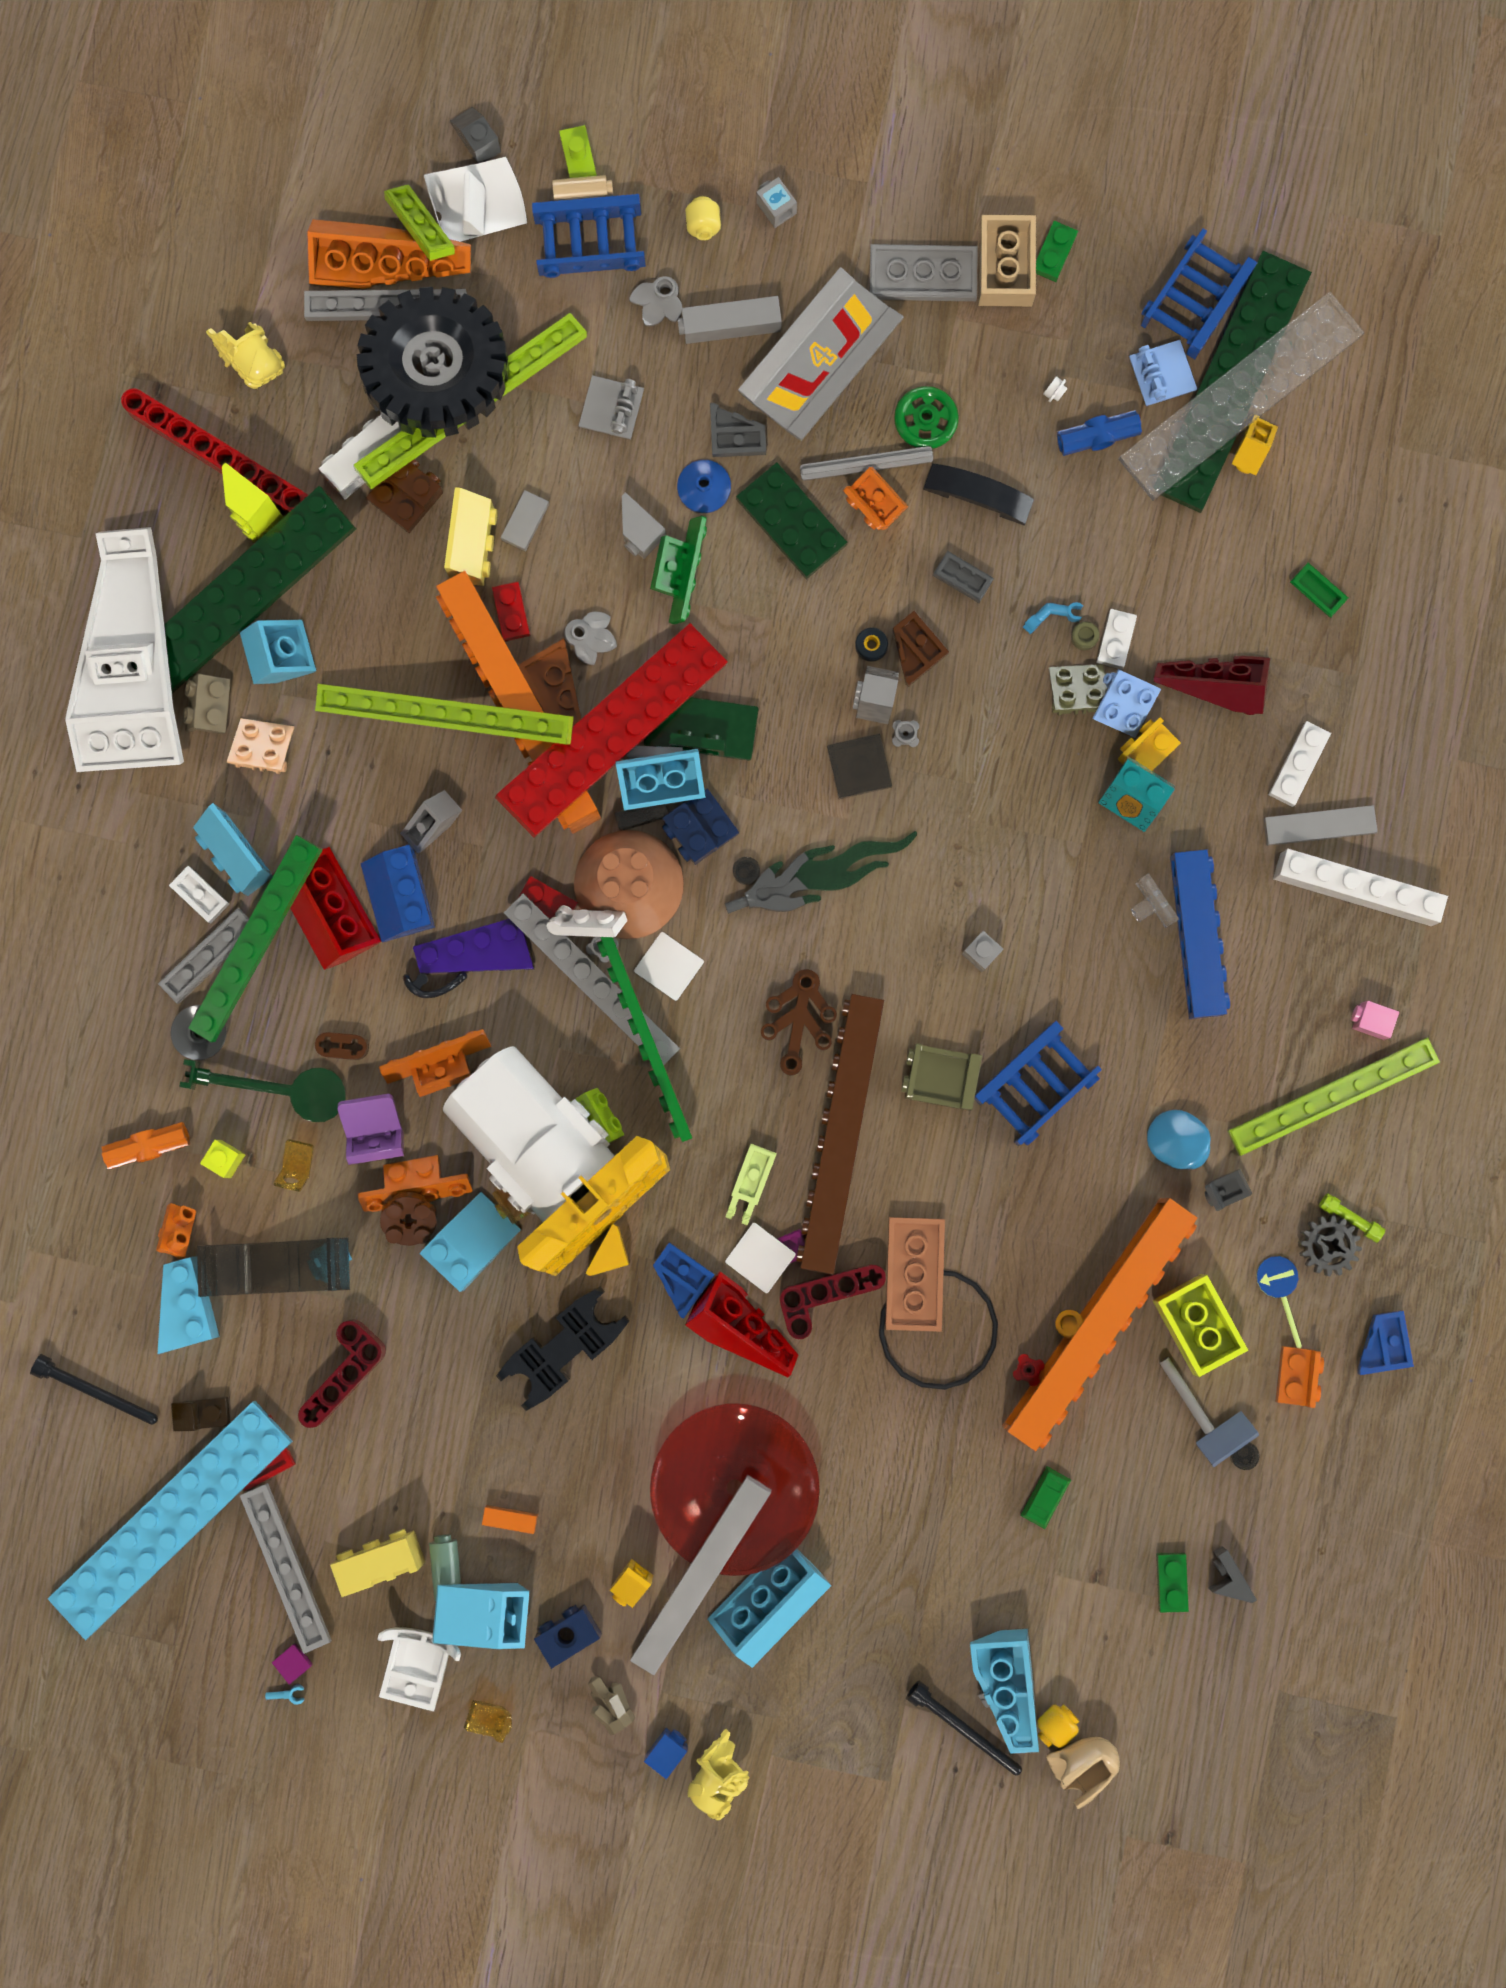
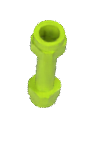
M1329 1193L1322 1198L1319 1208L1323 1209L1326 1213L1330 1215L1334 1213L1342 1219H1346L1347 1222L1364 1232L1363 1236L1375 1243H1378L1383 1237L1385 1228L1381 1227L1378 1223L1374 1221L1368 1222L1341 1205V1200Z

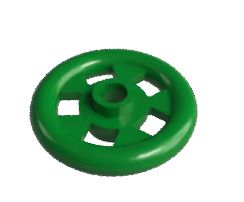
M922 386L910 390L899 400L895 409L894 422L899 435L909 445L915 448L930 446L932 449L944 445L953 437L958 426L959 415L955 402L946 392L935 387ZM921 398L924 404L915 409L912 402ZM935 400L943 404L944 408L941 411H938L935 406L931 405ZM924 413H928L931 415L932 418L930 420H924L922 418V415ZM912 415L915 425L907 427L905 417ZM940 418L948 421L944 431L936 428ZM919 430L931 431V437L920 438Z

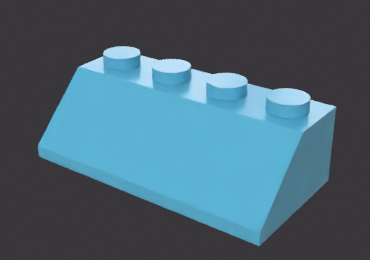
M785 1538L707 1620L733 1654L753 1668L832 1585Z

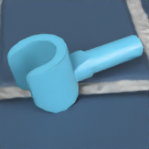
M296 1684L290 1690L266 1692L265 1698L266 1700L289 1699L291 1703L298 1705L305 1698H294L292 1693L296 1690H304V1687Z

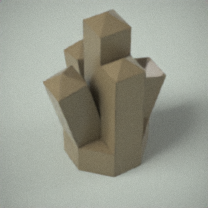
M591 1677L588 1685L592 1690L591 1696L598 1705L592 1708L591 1715L605 1726L610 1736L615 1735L631 1724L636 1717L629 1708L620 1683L614 1682L607 1689L600 1677Z

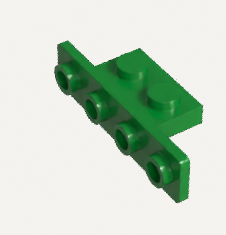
M702 515L690 519L685 542L667 535L662 536L660 539L650 589L674 597L669 617V623L671 624L685 622L690 613L689 601L696 585L694 577L696 568L701 561L700 549L702 540L707 532V527L705 526L707 517Z

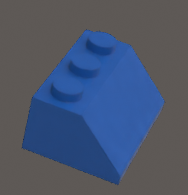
M410 845L384 851L360 863L382 943L435 928L415 851Z

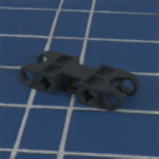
M601 1286L575 1300L556 1317L565 1329L543 1347L533 1337L509 1358L496 1375L500 1381H503L509 1375L513 1376L515 1374H523L530 1379L532 1388L528 1395L529 1399L521 1405L525 1411L547 1400L570 1380L562 1368L583 1350L593 1360L615 1341L630 1320L626 1316L622 1317L617 1323L613 1321L605 1324L596 1319L594 1308L598 1303L597 1299L605 1292Z

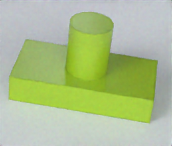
M585 125L560 130L559 133L569 177L597 176Z

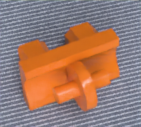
M173 1203L167 1205L163 1225L158 1233L159 1241L156 1251L171 1254L180 1260L185 1258L196 1210Z

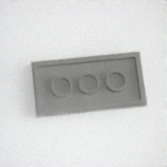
M871 244L870 292L879 300L977 301L978 246Z

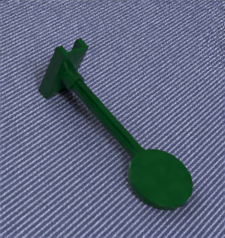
M184 1059L183 1065L191 1067V1072L185 1071V1077H189V1083L180 1081L179 1085L181 1088L195 1090L197 1084L204 1086L216 1084L289 1096L295 1112L303 1119L311 1122H325L334 1118L338 1114V1103L346 1100L345 1087L342 1080L333 1071L325 1068L306 1070L294 1080L292 1085L212 1073L210 1069L200 1068L199 1062Z

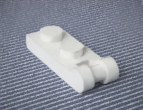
M562 905L556 911V917H552L546 926L548 931L554 935L616 937L628 920L623 911L572 910L570 907Z

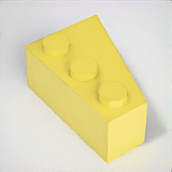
M402 1529L390 1534V1540L380 1543L379 1539L362 1545L364 1550L353 1553V1550L350 1549L336 1555L337 1560L330 1566L341 1597L373 1587L375 1584L385 1580H393L396 1576L408 1571L409 1573L418 1571L425 1563V1559L415 1531L406 1533V1530Z

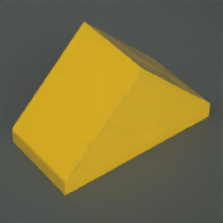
M612 1224L585 1274L592 1276L630 1264L620 1228L616 1224Z

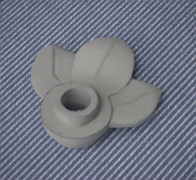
M667 276L659 277L654 283L640 284L632 292L629 299L631 303L643 306L642 317L646 326L657 325L665 317L672 322H676L682 313V303L677 297L678 285L674 279ZM663 288H668L670 290V292L666 295L662 294L660 291Z
M590 612L582 620L575 619L566 625L564 630L565 639L570 645L574 646L575 654L580 661L594 665L597 653L609 652L617 647L614 636L609 630L605 629L611 619L609 615L602 612ZM575 628H579L582 630V637H578L575 635Z

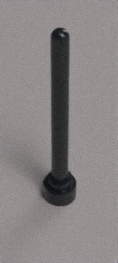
M43 1354L37 1357L31 1368L30 1374L42 1379L44 1377L48 1379L51 1377L148 1424L153 1425L158 1421L156 1414L55 1367L52 1359Z
M920 1680L912 1686L906 1696L910 1703L914 1706H925L1013 1775L1018 1776L1021 1774L1022 1767L932 1698V1693L928 1691L929 1687Z

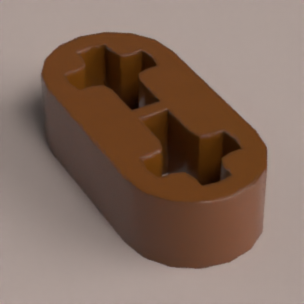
M326 1032L316 1038L315 1049L318 1054L327 1058L361 1060L368 1054L369 1044L365 1038L359 1035ZM330 1037L331 1042L339 1044V1048H330L329 1053H326V1049L321 1047L322 1042H327V1038ZM355 1040H358V1044L362 1045L363 1048L357 1051L356 1055H353L352 1050L344 1049L345 1044L352 1045Z

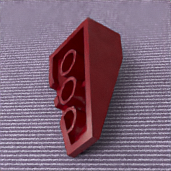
M1234 656L1233 661L1219 662L1218 658H1210L1204 664H1195L1190 660L1157 663L1154 682L1234 712H1241L1247 715L1263 714L1270 658Z

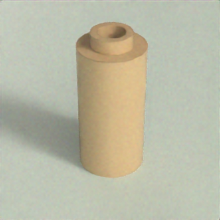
M606 175L552 180L554 201L613 196L612 180H607Z

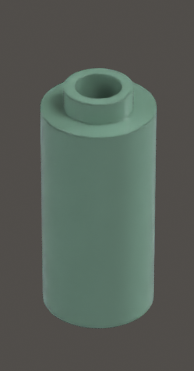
M450 1534L435 1536L434 1542L429 1543L434 1601H436L437 1585L461 1584L457 1539H451Z

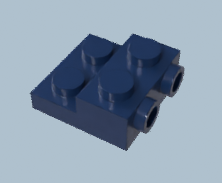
M708 788L705 790L706 798L690 800L687 803L684 802L663 817L665 825L662 826V829L670 840L676 838L681 845L678 851L686 862L691 860L694 865L739 835V831Z

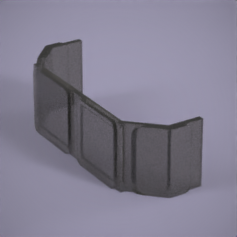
M348 1238L197 1246L198 1297L350 1290Z

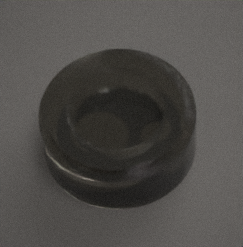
M741 857L734 863L733 876L738 883L750 885L759 878L760 867L755 859Z
M1250 1442L1230 1456L1233 1465L1242 1470L1254 1468L1260 1458L1257 1447Z

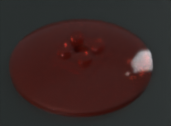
M726 1403L708 1407L694 1413L670 1433L661 1446L653 1465L650 1499L653 1514L661 1533L681 1557L690 1563L693 1561L734 1495L728 1492L727 1484L731 1480H739L742 1483L747 1475L772 1491L719 1574L740 1576L767 1570L786 1559L802 1543L817 1513L820 1493L819 1476L810 1448L789 1422L759 1406Z

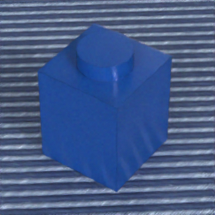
M665 1728L646 1753L644 1762L667 1780L687 1753L688 1745L685 1743L687 1739L677 1730L673 1729L671 1732Z

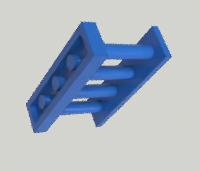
M639 194L532 203L535 224L543 226L545 259L536 260L539 276L555 278L560 274L615 269L636 271L640 267H646L644 251L636 252L633 218L641 216ZM620 217L623 219L625 253L609 254L607 220ZM582 220L596 221L599 255L583 256L580 230ZM555 223H569L572 257L556 258L553 228Z
M1202 228L1198 236H1191L1184 248L1187 250V253L1154 302L1149 300L1141 315L1145 316L1141 324L1143 328H1146L1153 318L1187 339L1186 343L1190 347L1186 355L1194 360L1258 263L1248 257L1243 265L1240 263L1236 265L1202 244L1207 230ZM1197 253L1229 273L1233 281L1229 287L1226 285L1222 287L1187 264L1193 255ZM1183 275L1215 295V299L1219 301L1214 309L1212 307L1206 308L1174 288L1173 286L1179 276ZM1166 296L1201 317V321L1205 323L1199 331L1196 328L1192 330L1160 310L1159 307Z
M1057 1021L1046 1028L975 1094V1100L979 1105H982L985 1101L989 1105L992 1104L1021 1135L1014 1141L1017 1146L1023 1143L1028 1146L1039 1136L1036 1131L1084 1086L1089 1089L1100 1079L1097 1076L1102 1070L1099 1066L1089 1071L1060 1040L1062 1037L1059 1033L1064 1028ZM1046 1045L1049 1049L1052 1047L1081 1078L1070 1090L1040 1059L1042 1056L1038 1052ZM1025 1064L1029 1068L1032 1066L1061 1097L1050 1109L1020 1078L1021 1074L1018 1071ZM1005 1083L1009 1086L1012 1085L1041 1116L1030 1127L1000 1097L1001 1093L998 1089Z

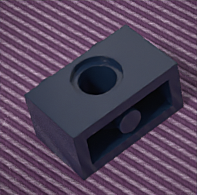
M575 1604L561 1613L563 1618L553 1623L551 1619L537 1628L539 1633L536 1634L534 1640L551 1669L600 1639L602 1633L585 1604L579 1608ZM564 1627L570 1628L574 1632V1638L571 1640L562 1639L559 1630Z

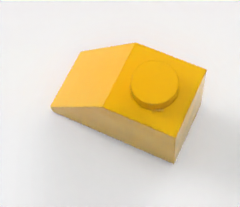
M1253 416L1235 453L1232 465L1236 466L1242 473L1257 475L1272 446L1278 427Z
M631 1559L610 1588V1591L613 1593L612 1598L624 1607L628 1604L633 1608L651 1586L654 1575Z

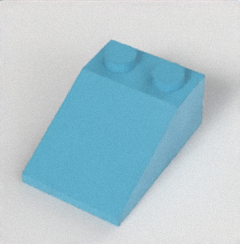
M480 1192L431 1240L420 1254L459 1292H462L510 1243L521 1229L484 1193Z

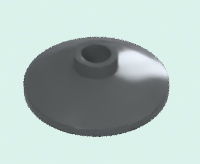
M193 1005L183 1009L175 1017L171 1026V1040L175 1049L184 1057L192 1060H205L217 1054L223 1047L227 1034L226 1025H224L216 1042H210L205 1038H198L197 1033L188 1028L201 1005Z

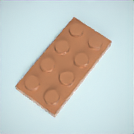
M888 1218L886 1330L942 1332L945 1219Z

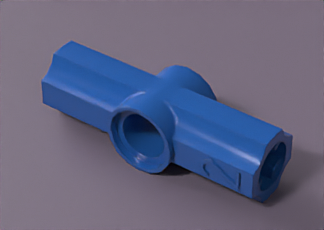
M1136 410L1109 418L1106 415L1091 418L1083 425L1058 431L1059 450L1065 456L1087 449L1092 451L1105 449L1116 441L1141 435V420Z

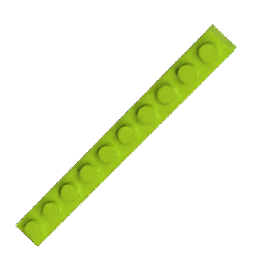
M571 313L508 356L509 375L508 381L504 380L506 390L503 396L587 338V331ZM416 428L413 435L401 431L353 465L354 469L369 488L372 489L445 438L444 429H437L436 438L422 437L419 428Z
M318 684L315 711L571 744L573 716Z

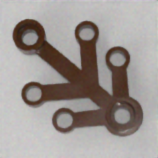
M809 969L797 972L793 978V986L777 997L772 996L766 1001V1009L770 1013L775 1014L782 1009L783 1004L798 996L797 1005L794 1009L772 1024L767 1023L761 1028V1036L765 1040L770 1041L777 1036L778 1032L793 1023L788 1054L784 1055L780 1062L782 1072L789 1076L798 1074L802 1068V1060L798 1055L804 1025L815 1039V1045L819 1050H827L832 1044L831 1037L823 1033L808 1011L809 998L820 1011V1018L824 1023L834 1022L837 1012L833 1007L828 1006L819 993V977L814 971ZM809 978L812 984L810 987L804 988L801 985V980ZM777 1000L780 1006L778 1009L772 1010L769 1008V1002ZM831 1010L834 1017L831 1020H826L823 1017L824 1011ZM772 1027L775 1032L772 1037L765 1036V1028ZM826 1037L829 1041L828 1046L821 1047L818 1044L819 1038ZM794 1059L797 1066L794 1069H788L786 1067L787 1060Z

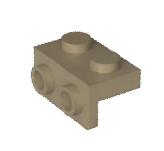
M197 674L187 681L185 695L188 697V707L184 709L183 723L186 724V731L199 730L218 734L226 733L230 679Z

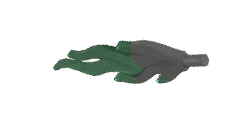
M914 831L903 840L897 842L863 841L852 846L839 856L822 861L812 860L815 857L833 852L835 846L814 848L798 856L780 876L775 878V875L783 866V862L779 861L766 869L753 887L744 893L743 897L724 903L726 910L729 914L749 906V909L761 908L776 912H787L809 903L821 901V896L805 895L797 898H790L789 896L797 891H836L851 887L872 871L879 868H887L889 863L886 861H874L855 871H846L851 865L869 856L897 853L908 847L917 836V832Z

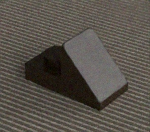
M228 1397L171 1403L173 1431H196L204 1428L228 1426L230 1424Z

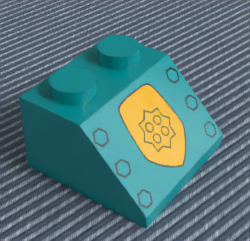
M1128 757L1098 803L1145 832L1175 790V785L1131 757Z

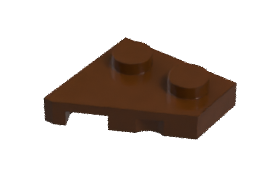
M915 611L893 627L904 680L908 687L949 654L946 647Z

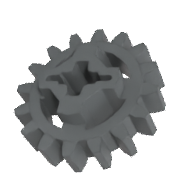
M1323 1216L1318 1217V1224L1314 1222L1308 1223L1310 1231L1302 1230L1301 1233L1306 1239L1305 1241H1298V1244L1305 1246V1250L1299 1254L1309 1258L1305 1262L1306 1266L1315 1265L1313 1272L1320 1273L1324 1269V1275L1331 1276L1333 1270L1336 1275L1340 1276L1342 1275V1268L1346 1270L1352 1269L1350 1261H1359V1258L1354 1253L1355 1251L1362 1250V1247L1355 1246V1242L1361 1238L1360 1236L1352 1235V1232L1355 1230L1354 1226L1345 1227L1346 1219H1340L1336 1223L1335 1216H1329L1328 1221ZM1332 1227L1327 1234H1318L1320 1230ZM1344 1236H1345L1346 1241H1347V1248L1345 1247V1244H1344V1241H1343V1237H1344ZM1322 1241H1332V1246L1339 1251L1328 1250L1329 1247ZM1313 1244L1315 1245L1317 1250L1316 1256L1313 1252ZM1333 1258H1342V1260L1338 1263L1328 1265L1329 1262L1331 1263Z

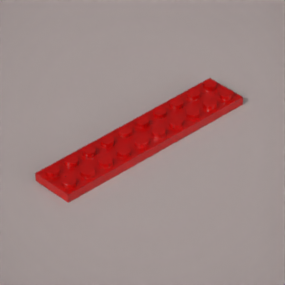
M689 623L572 727L570 745L554 743L498 792L495 798L535 838L616 765V761L622 760L723 669L728 661Z

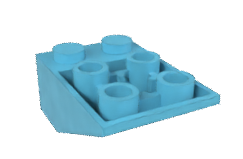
M518 1583L437 1585L432 1642L436 1644L490 1649L525 1648L529 1590Z

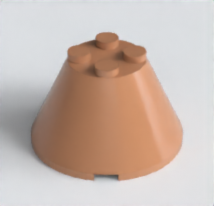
M622 830L601 837L585 851L575 872L574 891L580 910L625 912L628 921L615 938L637 939L657 932L675 915L683 896V874L675 854L663 841L642 831Z

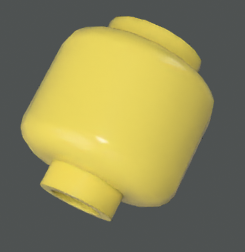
M704 196L697 197L688 204L685 210L687 231L699 240L711 239L721 229L720 208L718 204L712 201L711 198Z

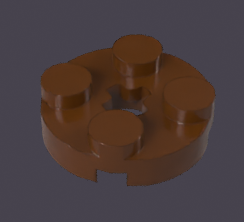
M398 1193L382 1207L380 1225L387 1241L390 1243L406 1246L425 1244L430 1240L436 1228V1209L432 1203L430 1204L426 1201L425 1197L419 1193ZM407 1214L411 1215L412 1219H416L412 1223L402 1221Z

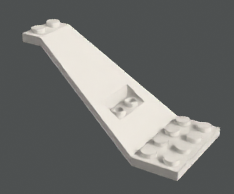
M151 527L96 533L101 563L65 717L76 771L85 772L180 765L184 762L173 709L157 556ZM131 662L137 664V670L132 668ZM105 664L110 665L111 672L106 670Z

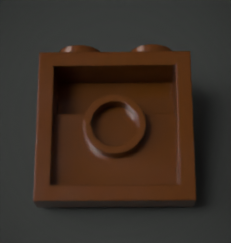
M415 459L375 486L366 497L372 505L408 533L414 529L443 494L442 488L439 485L440 479L430 471L426 474L418 469L420 464Z

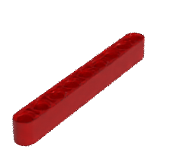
M132 388L123 393L121 397L122 406L134 420L222 474V460L228 456L232 457V461L228 465L243 477L246 472L254 470V476L247 480L267 494L277 509L285 514H288L295 508L289 507L291 500L299 498L303 501L308 496L302 490L141 390ZM136 401H142L138 408L132 409V405ZM158 415H164V419L161 422L154 423ZM187 429L184 436L177 437L179 430ZM203 443H210L206 450L199 451V447ZM270 485H278V488L275 492L266 493V490Z

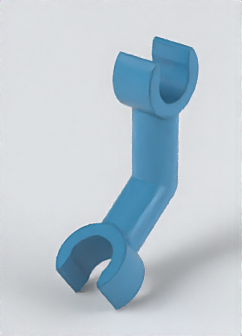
M1074 602L1069 606L1046 603L1035 615H1032L1025 622L1023 628L1029 634H1032L1050 614L1066 616L1071 622H1079L1082 617L1074 616L1071 610H1081L1083 605L1078 602Z

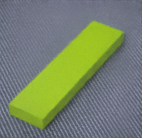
M410 185L384 191L386 202L429 261L455 254L453 243Z

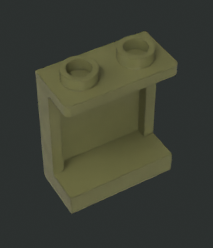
M916 1043L914 1049L909 1048L906 1065H911L909 1076L904 1075L901 1092L906 1093L905 1099L971 1111L973 1110L982 1055L966 1054Z

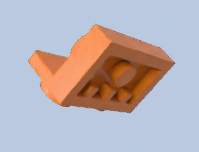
M1281 1346L1275 1402L1315 1408L1316 1402H1319L1321 1398V1386L1318 1385L1319 1374H1322L1324 1370V1358L1321 1357L1320 1351Z

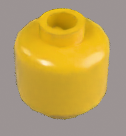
M1054 1704L1037 1720V1726L1040 1729L1038 1737L1048 1747L1053 1744L1057 1748H1064L1079 1733L1077 1724L1080 1721L1064 1704L1061 1707Z

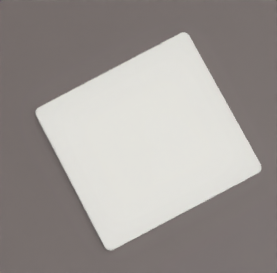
M661 932L634 969V972L677 1001L703 965L704 960L664 932Z
M752 1223L725 1262L763 1292L768 1293L796 1254L759 1225Z

